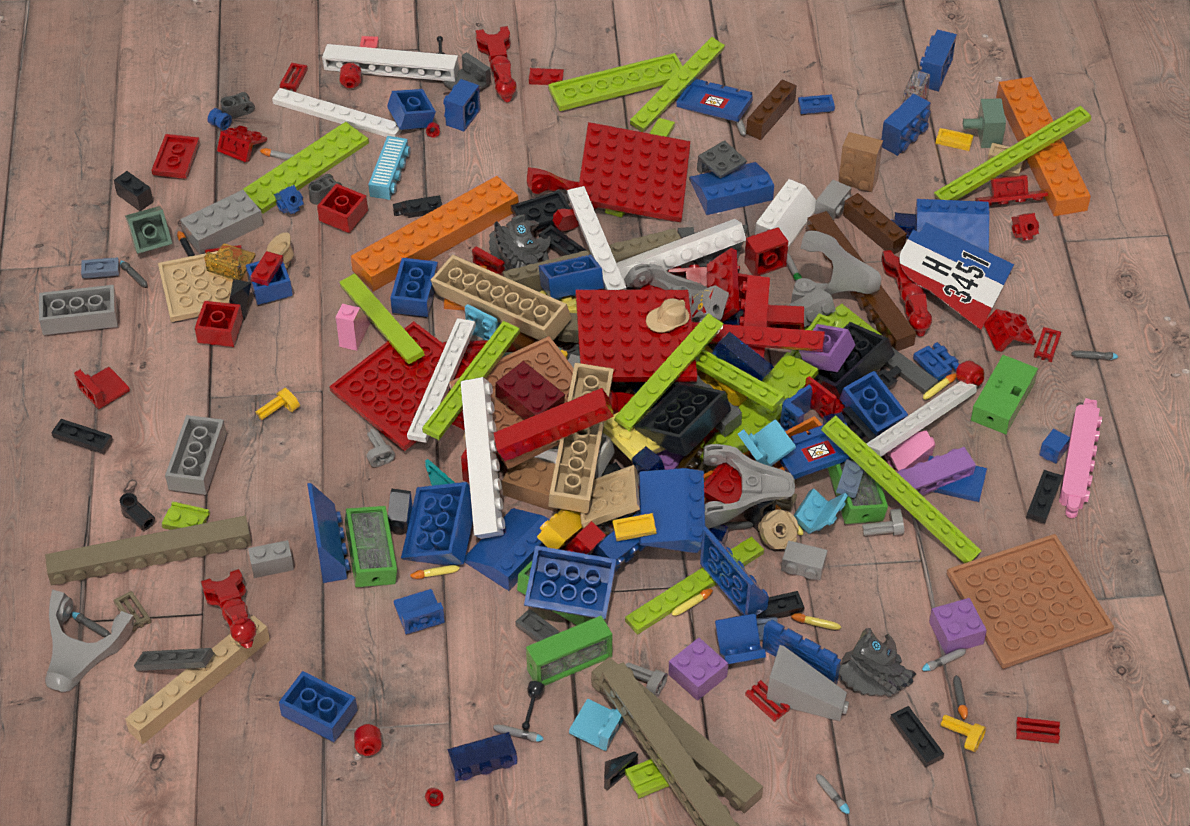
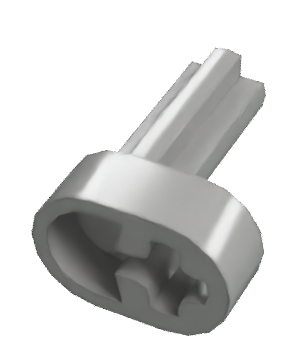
M370 429L367 436L375 448L367 453V460L372 467H379L390 463L395 458V452L390 445L384 442L378 430Z
M901 509L890 510V521L862 524L863 535L892 532L893 535L904 534Z
M626 663V666L633 671L634 677L648 682L646 688L658 697L667 682L668 674L657 669L653 672L632 663Z

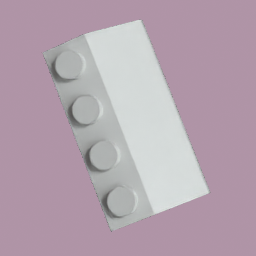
M788 179L756 222L755 235L779 227L789 241V249L807 224V217L813 216L815 213L816 199L805 185Z

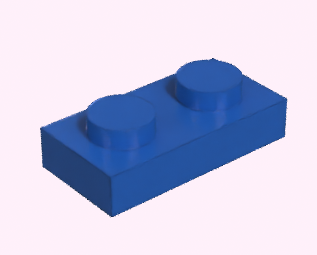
M832 94L798 97L801 114L835 111Z

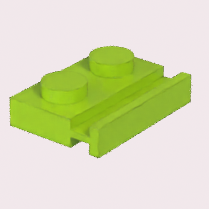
M172 501V506L168 509L161 524L162 528L168 530L204 524L210 516V511Z
M652 759L625 769V775L636 792L638 799L670 786Z

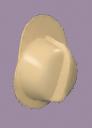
M289 233L279 234L267 247L268 252L283 255L285 268H288L289 261L294 256V251L290 245L291 236Z
M673 298L665 300L660 307L649 312L646 317L647 326L655 332H667L686 324L689 320V313L685 308L684 300L679 301Z

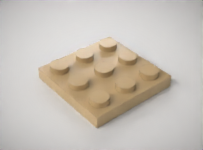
M634 465L594 479L589 512H581L583 528L591 521L597 526L606 521L614 520L617 517L640 510L638 476Z

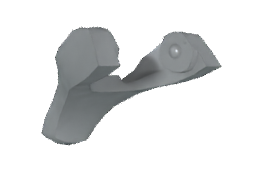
M818 231L805 232L800 249L808 252H823L832 260L834 268L829 284L815 283L807 278L798 279L794 285L791 303L819 288L829 294L843 291L871 294L880 289V273L847 253L835 238Z
M655 264L636 265L630 269L624 278L628 287H641L649 284L664 290H688L690 309L692 293L707 288L700 283L675 276Z
M711 444L704 447L703 464L716 466L728 463L739 471L742 481V494L738 502L724 504L712 501L705 504V527L711 528L728 522L749 507L761 502L788 499L794 494L795 480L791 473L754 461L732 446Z
M52 589L49 621L53 640V654L45 677L47 687L60 692L70 691L98 662L109 655L117 653L132 632L134 625L133 615L121 611L113 621L111 634L96 643L79 641L68 637L61 630L64 621H67L71 616L73 610L72 599L65 593Z

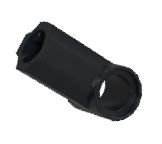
M123 494L119 500L122 515L125 518L131 519L141 530H148L155 522V516L138 502L135 494Z

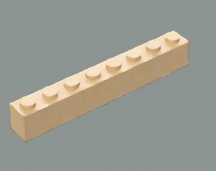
M254 615L251 616L249 619L254 621L257 628L251 648H244L229 634L212 648L214 655L205 668H187L125 718L129 733L141 744L147 742L268 643L270 639L267 626Z

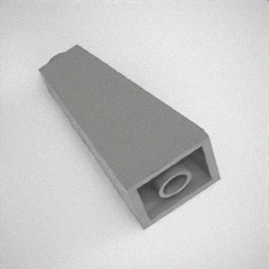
M780 645L769 678L767 699L772 700L779 706L780 703H784L794 710L840 721L842 713L846 714L849 702L846 701L847 692L785 646Z

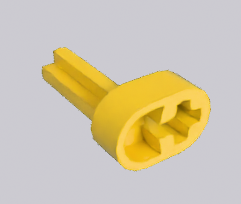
M283 388L276 393V398L255 411L260 420H263L283 405L290 412H293L300 407V404L287 388Z
M948 715L943 716L940 726L967 736L964 748L972 752L978 750L986 732L985 726L977 723L971 725Z

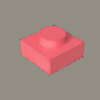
M362 36L360 47L378 48L379 38Z

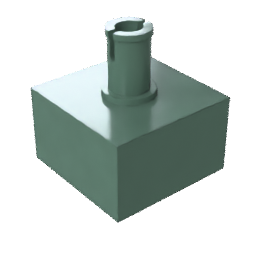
M981 99L978 118H963V130L977 129L981 148H991L992 143L1002 145L1006 127L1002 99Z
M160 206L125 215L137 254L173 244L163 209Z

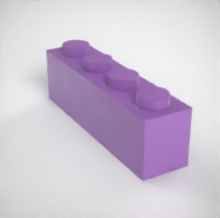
M962 447L960 449H952L942 456L937 455L927 462H919L909 469H901L897 473L921 495H925L939 487L973 475L976 464L965 447Z

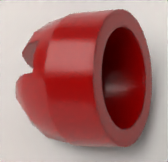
M431 122L427 125L426 134L432 138L437 137L440 133V126L435 122Z
M438 788L427 789L424 796L426 802L431 806L440 805L444 798L443 793ZM431 794H436L437 797L434 798V797H432V796H430V795H431Z

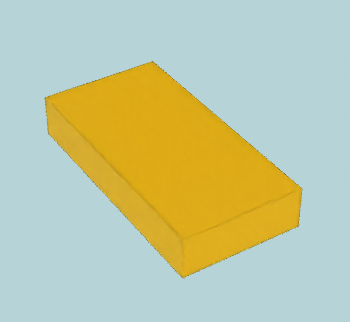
M940 128L935 144L970 151L974 135Z
M653 513L613 520L616 541L657 534Z

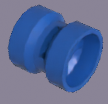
M214 108L210 111L207 120L211 125H217L219 129L226 130L231 125L232 117L227 113H223L220 109Z

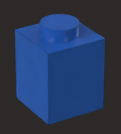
M1053 428L1042 442L1039 455L1057 464L1068 449L1070 437Z

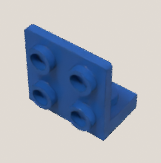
M808 385L805 388L799 389L794 396L787 398L782 403L780 425L784 431L803 422L804 414L810 410L812 386Z
M432 589L393 601L405 634L445 623L443 606L441 602L437 603Z
M754 613L715 620L719 653L728 664L766 657L765 649L760 646L757 619Z

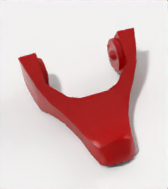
M528 167L527 185L534 194H540L544 191H556L558 189L570 190L578 188L579 182L561 178L542 169ZM560 209L554 213L553 223L560 231H567L580 226L573 209Z

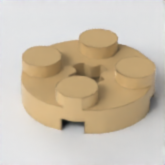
M777 509L768 512L762 518L758 529L763 542L770 549L782 550L786 549L788 540L796 542L799 525L793 514ZM776 526H782L781 535L776 532Z

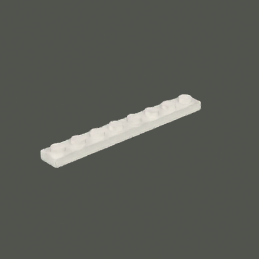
M282 88L272 98L275 105L340 124L347 122L354 128L384 137H398L402 131L395 121Z
M585 187L567 190V196L591 255L602 267L605 289L626 290L625 283Z
M457 318L407 433L409 440L427 442L429 435L422 432V427L446 397L450 388L449 382L454 379L475 330V321Z
M962 381L958 382L868 442L867 445L880 457L975 394L977 392L976 385L966 384Z

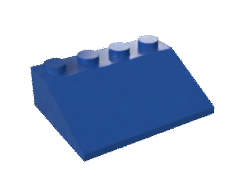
M756 162L745 164L722 178H719L714 172L689 177L706 215L772 201L774 196V183L769 173Z
M917 199L915 231L920 233L925 222L989 252V202Z
M681 468L639 472V515L653 513L657 533L640 537V545L698 553L701 549L702 531L705 527L704 471Z
M467 482L417 487L401 559L445 566L464 564L473 523L470 485Z
M307 483L323 583L347 579L346 571H350L348 559H344V555H347L346 543H341V539L345 538L343 527L338 526V523H342L340 511L336 512L335 504L312 483Z
M512 508L503 517L505 520L504 535L481 539L466 554L464 563L508 591L518 583V574L533 560L535 545L547 547L537 536L541 533L539 528L547 520H550L543 515Z
M704 527L700 558L702 567L742 615L752 613L758 615L766 610L769 600L767 592L757 585L755 578L746 572L744 565L741 561L736 560L731 549L725 547L707 527Z
M535 545L524 606L592 618L602 616L606 620L616 571V559Z

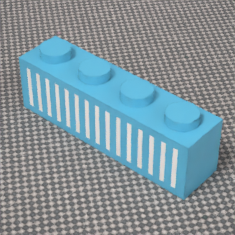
M387 136L368 184L370 197L390 200L392 194L396 192L397 181L401 179V170L405 168L406 157H409L411 147L408 146V139Z

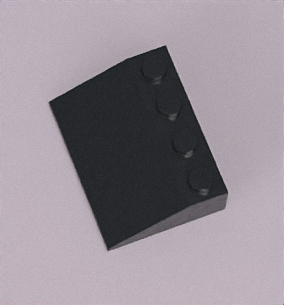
M849 322L844 329H848L855 343L853 350L838 372L818 369V375L814 378L815 381L829 390L839 400L844 387L873 371L877 372L895 355L888 338L852 322Z
M679 382L634 427L636 431L670 453L687 456L731 411L726 391Z

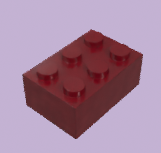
M522 361L495 382V396L523 420L565 403V394L525 361Z

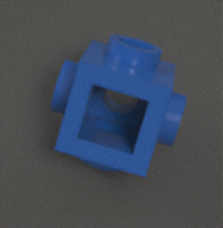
M295 185L274 194L277 200V207L283 213L290 212V214H293L300 210L299 206L304 204L302 201L303 196L300 191H297Z

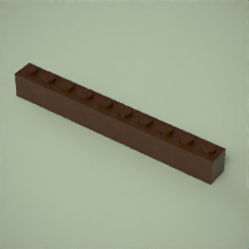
M827 211L807 217L806 232L818 231L832 236L847 253L865 263ZM823 253L824 258H825L826 260L828 259V261H829V262L831 263V265H832V268H834V267H833L832 260H830V259ZM881 285L878 291L871 294L850 291V294L857 299L859 306L867 313L869 320L873 321L877 331L888 338L894 349L900 351L915 345V330Z

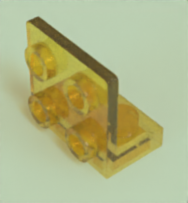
M222 244L216 254L207 252L204 259L208 272L229 279L241 280L246 272L245 265L252 263L256 256L253 252Z

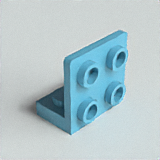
M469 304L465 306V320L475 321L476 324L472 335L489 340L501 323L498 322L497 318Z
M777 420L772 421L755 435L752 433L748 435L744 429L738 433L757 462L768 466L774 465L796 448Z
M812 489L804 498L794 517L808 534L816 530L820 531L824 526H830L837 519L836 514L845 506L846 503L844 501L848 495L843 493L827 501L815 489Z
M587 699L570 727L569 733L607 751L624 718L617 708H612L611 710Z

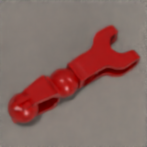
M508 26L500 27V31L497 34H487L484 29L476 30L477 48L480 52L488 55L490 69L494 74L496 92L505 102H510L512 95L516 92L517 84L511 78V62L507 58L506 52L511 46Z
M891 250L882 251L884 273L893 277L897 282L901 299L905 303V316L916 334L924 336L926 330L932 324V315L927 310L926 293H924L921 286L913 282L904 273L900 264V257L895 256Z
M240 570L231 571L230 576L222 581H212L210 578L202 580L201 585L207 603L220 606L222 616L228 622L231 637L244 648H251L257 628L254 621L248 618V607L241 599L246 593V587L242 582L243 576Z

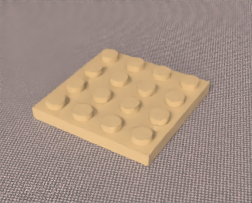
M230 249L158 263L171 322L199 317L204 301L229 303L233 279L238 280Z

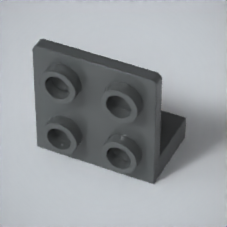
M466 52L462 55V69L458 71L455 82L444 81V85L452 90L453 86L460 79L479 85L480 91L491 83L490 67Z
M724 140L698 155L697 171L702 174L711 170L719 178H722L745 165L747 160Z

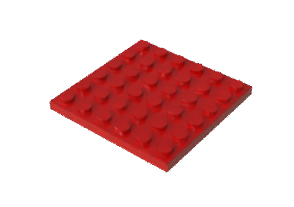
M588 122L578 188L585 187L591 204L594 207L681 223L691 141Z
M576 290L580 364L613 369L612 382H647L693 331L688 290ZM672 298L679 301L684 300L685 308L689 313V320L686 324L667 332H655L647 326L646 317L649 312L660 307L665 300ZM696 358L675 382H697Z
M414 321L404 329L424 351L425 355L408 364L387 341L329 386L333 394L404 451L417 442L409 440L407 433L446 346ZM463 358L453 380L461 377L470 365Z

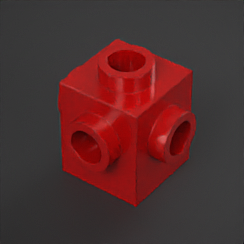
M1025 213L1011 217L1013 223L1012 232L1015 238H1022L1025 241L1033 239V235L1039 234V222L1036 219L1035 213Z

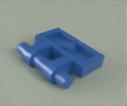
M938 342L934 343L932 348L928 345L913 355V359L938 381L950 375L952 368L956 371L959 366V360L955 356H951L948 353V349L944 345L941 346Z

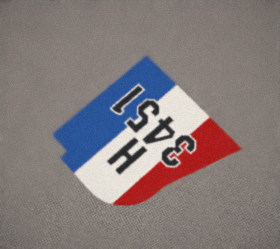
M925 222L920 233L915 230L912 231L900 253L901 267L913 282L932 292L980 330L1014 264Z

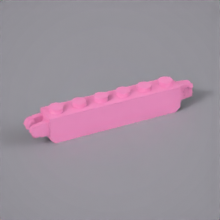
M1085 398L1083 405L1077 406L1075 410L1059 502L1066 506L1065 515L1070 519L1077 517L1078 509H1082L1084 502L1089 500L1090 491L1087 490V487L1091 486L1093 477L1089 475V472H1093L1095 461L1092 460V457H1095L1097 452V446L1094 445V442L1098 443L1100 431H1096V429L1100 428L1102 417L1099 416L1100 408H1097V400H1090L1088 398Z

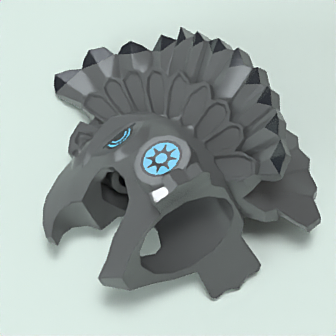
M524 214L513 217L512 225L509 229L506 226L501 227L498 221L494 223V231L489 234V250L491 255L505 262L503 265L505 267L504 271L538 263L542 258L543 252L550 245V236L547 239L542 237L536 239L532 236L531 232L539 223L535 220L524 221Z
M866 628L862 631L854 649L845 653L839 670L841 681L846 682L847 687L852 688L853 691H859L861 695H876L878 697L882 695L890 697L892 694H897L900 690L910 686L914 682L912 678L916 673L900 665L902 660L900 655L897 654L896 643L893 638L886 634V641L882 643L875 637L871 628Z

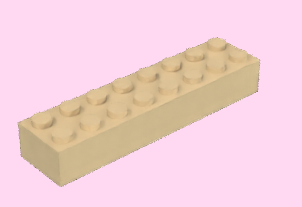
M452 255L430 280L437 295L464 307L469 304L497 318L498 322L502 323V321L512 324L520 328V332L538 340L548 336L554 340L572 319L566 303L455 255Z
M575 363L567 402L600 388H603L609 397L613 369ZM605 421L560 439L548 507L583 513L589 512Z

